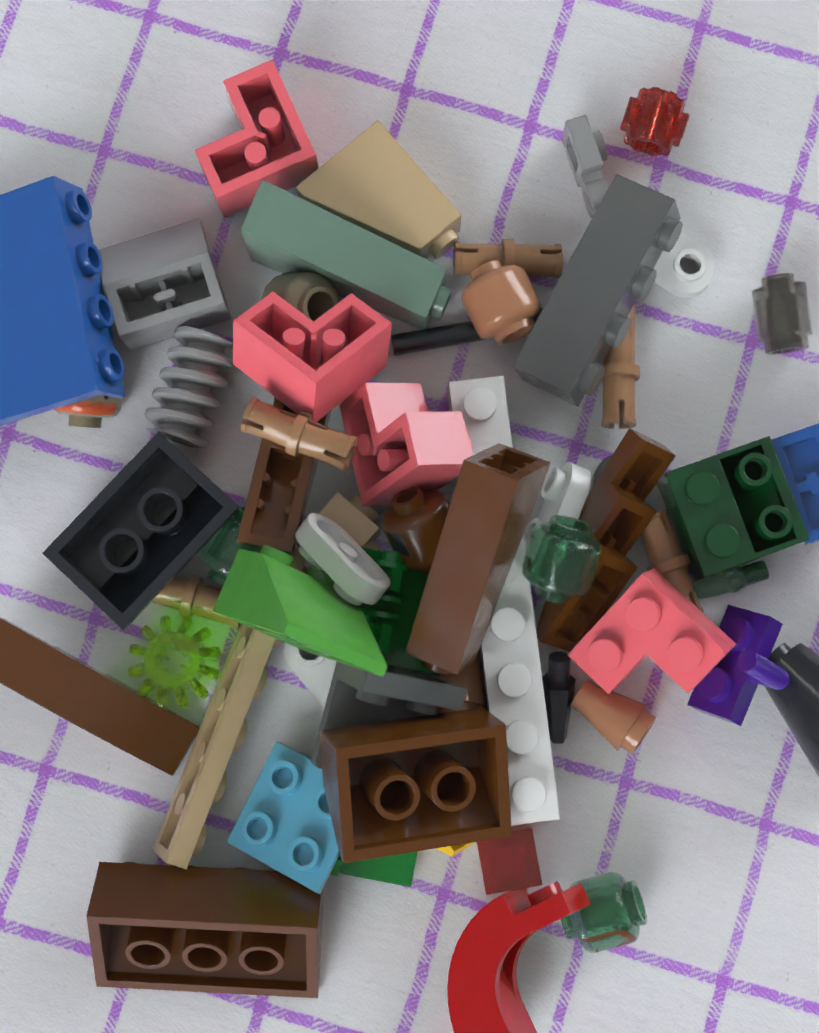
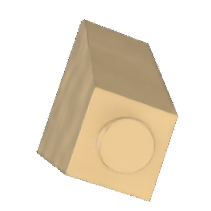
M379 120L296 186L298 197L425 259L430 255H433L435 259L440 258L460 238L457 233L460 232L461 214Z

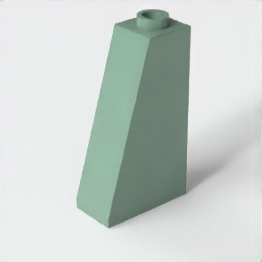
M263 180L240 229L251 261L280 273H319L333 283L340 297L345 298L352 293L375 311L420 329H427L432 317L442 318L452 293V289L445 287L447 269Z

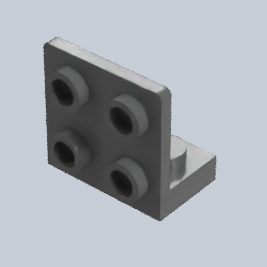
M336 662L319 730L425 715L436 716L438 715L439 707L461 711L467 688L436 674L387 665L385 674L381 677ZM318 731L311 763L317 768L322 769L320 732Z

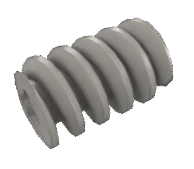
M179 326L175 329L174 336L183 346L171 347L167 351L168 359L178 367H164L160 370V378L170 387H157L153 390V398L164 408L146 409V419L156 426V428L146 429L154 434L160 432L166 439L194 448H207L208 443L195 432L197 428H214L215 423L203 414L204 408H221L222 402L214 397L210 390L211 388H228L229 382L220 376L217 371L218 368H235L233 359L224 353L226 348H233V343L198 328Z

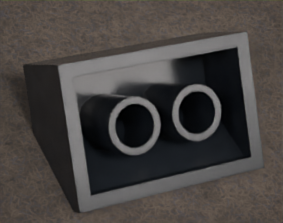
M158 432L42 554L122 630H125L240 507Z

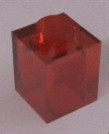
M529 824L511 826L512 836L475 842L483 888L486 895L542 885L533 830Z

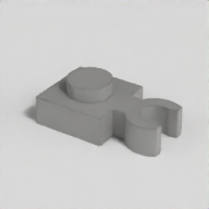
M583 115L565 122L561 140L577 186L582 189L590 218H593L609 188V184L602 171L603 162L607 161V150L601 132L599 130L592 131L587 116Z

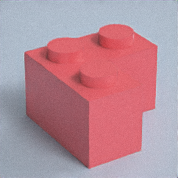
M273 59L223 80L230 105L242 130L195 150L224 218L250 207L262 180L287 191L299 185L318 169L316 153Z
M272 291L233 320V365L296 414L300 415V412L303 411L313 416L312 421L318 422L365 382L369 381L386 367L392 323L352 293L315 321H312Z
M365 382L339 404L345 433L358 437L357 446L355 448L352 447L355 450L352 464L362 506L391 505V500L395 495L412 487H420L422 491H436L457 477L463 460L473 455L472 442L467 434L462 411L430 412L425 403L421 383Z
M653 568L642 573L569 652L568 656L608 694L619 687L648 656L682 689L689 693L729 653L736 643L661 573Z

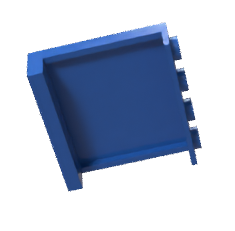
M56 176L45 178L0 195V426L98 395L113 398L125 397L122 383L125 373L124 364L120 354L115 349L111 325L114 321L113 311L109 301L104 296L100 276L103 262L98 248L93 243L89 220L92 218L91 205L82 188Z

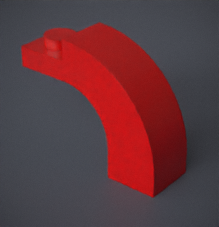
M556 881L531 894H528L525 885L490 901L470 920L456 944L448 973V1008L454 1033H537L519 993L517 984L518 959L525 943L535 932L591 904L581 883L562 891L559 882Z

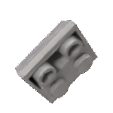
M200 218L99 249L103 262L101 273L105 293L112 307L118 335L130 351L175 337V329L179 326L202 329L232 319Z

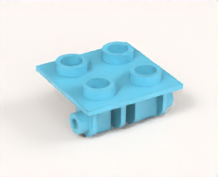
M276 741L227 843L320 894L340 854L323 786L322 769L317 768L311 763L312 757L302 752H297Z

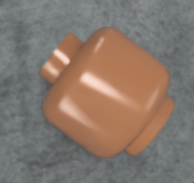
M499 260L487 262L470 273L472 282L464 289L461 298L478 336L484 340H495L497 345H505L529 334L535 324L534 320L540 314L541 305L525 270L517 265L501 266Z

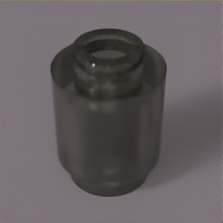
M793 273L776 274L762 278V287L752 290L758 342L764 343L765 354H784L808 349V336L812 335L813 332L806 282H795Z

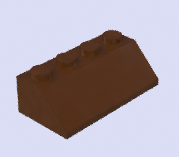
M99 862L86 915L96 987L318 998L323 924V889L318 894L278 871L250 870L241 867L233 869L194 867L188 865L186 870L173 865Z

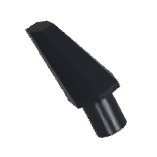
M560 651L549 654L548 672L542 677L549 736L553 744H563L566 739L571 712L570 705L573 701L576 679L570 675L571 658L568 656V653Z

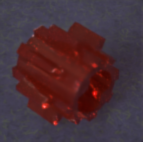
M659 87L641 88L637 98H629L620 130L626 132L624 143L630 145L632 150L649 154V156L669 155L672 146L679 147L690 116L688 113L683 112L685 106L684 99H680L672 91L668 92Z

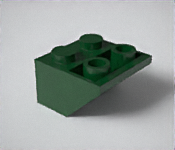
M770 436L666 472L657 482L665 507L669 511V517L683 555L688 554L692 563L688 565L694 582L810 540Z

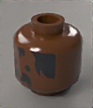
M412 487L399 492L391 500L392 506L385 513L381 525L393 551L399 553L403 564L407 565L410 569H418L420 572L429 573L450 503L441 492L435 490L422 491L420 487Z

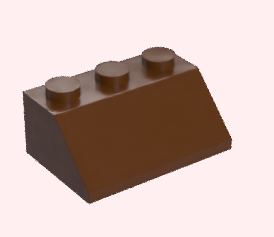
M484 707L439 713L436 716L425 715L319 730L323 786L343 863L512 836L506 724Z

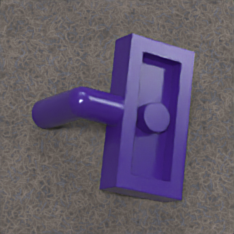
M728 604L719 628L736 645L693 689L687 705L700 712L742 726L758 684L781 690L789 683L788 672L768 660L783 624L771 616Z

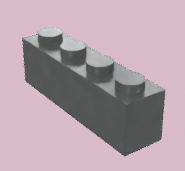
M615 175L512 365L522 380L579 407L585 394L588 396L594 394L604 375L605 367L601 364L611 346L618 348L629 330L631 319L627 317L637 298L644 300L655 282L657 271L653 268L663 251L670 252L680 236L683 223L679 221L681 218L675 199L621 175Z

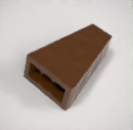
M500 443L463 460L405 651L406 654L421 659V664L426 669L439 674H459L476 659L551 462Z

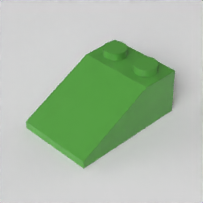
M262 545L259 553L244 549L238 550L213 612L306 652L381 677L384 676L387 664L361 607L341 598L334 590L333 585L335 582L325 571L309 566L305 574L291 567L294 560L293 556L267 545Z

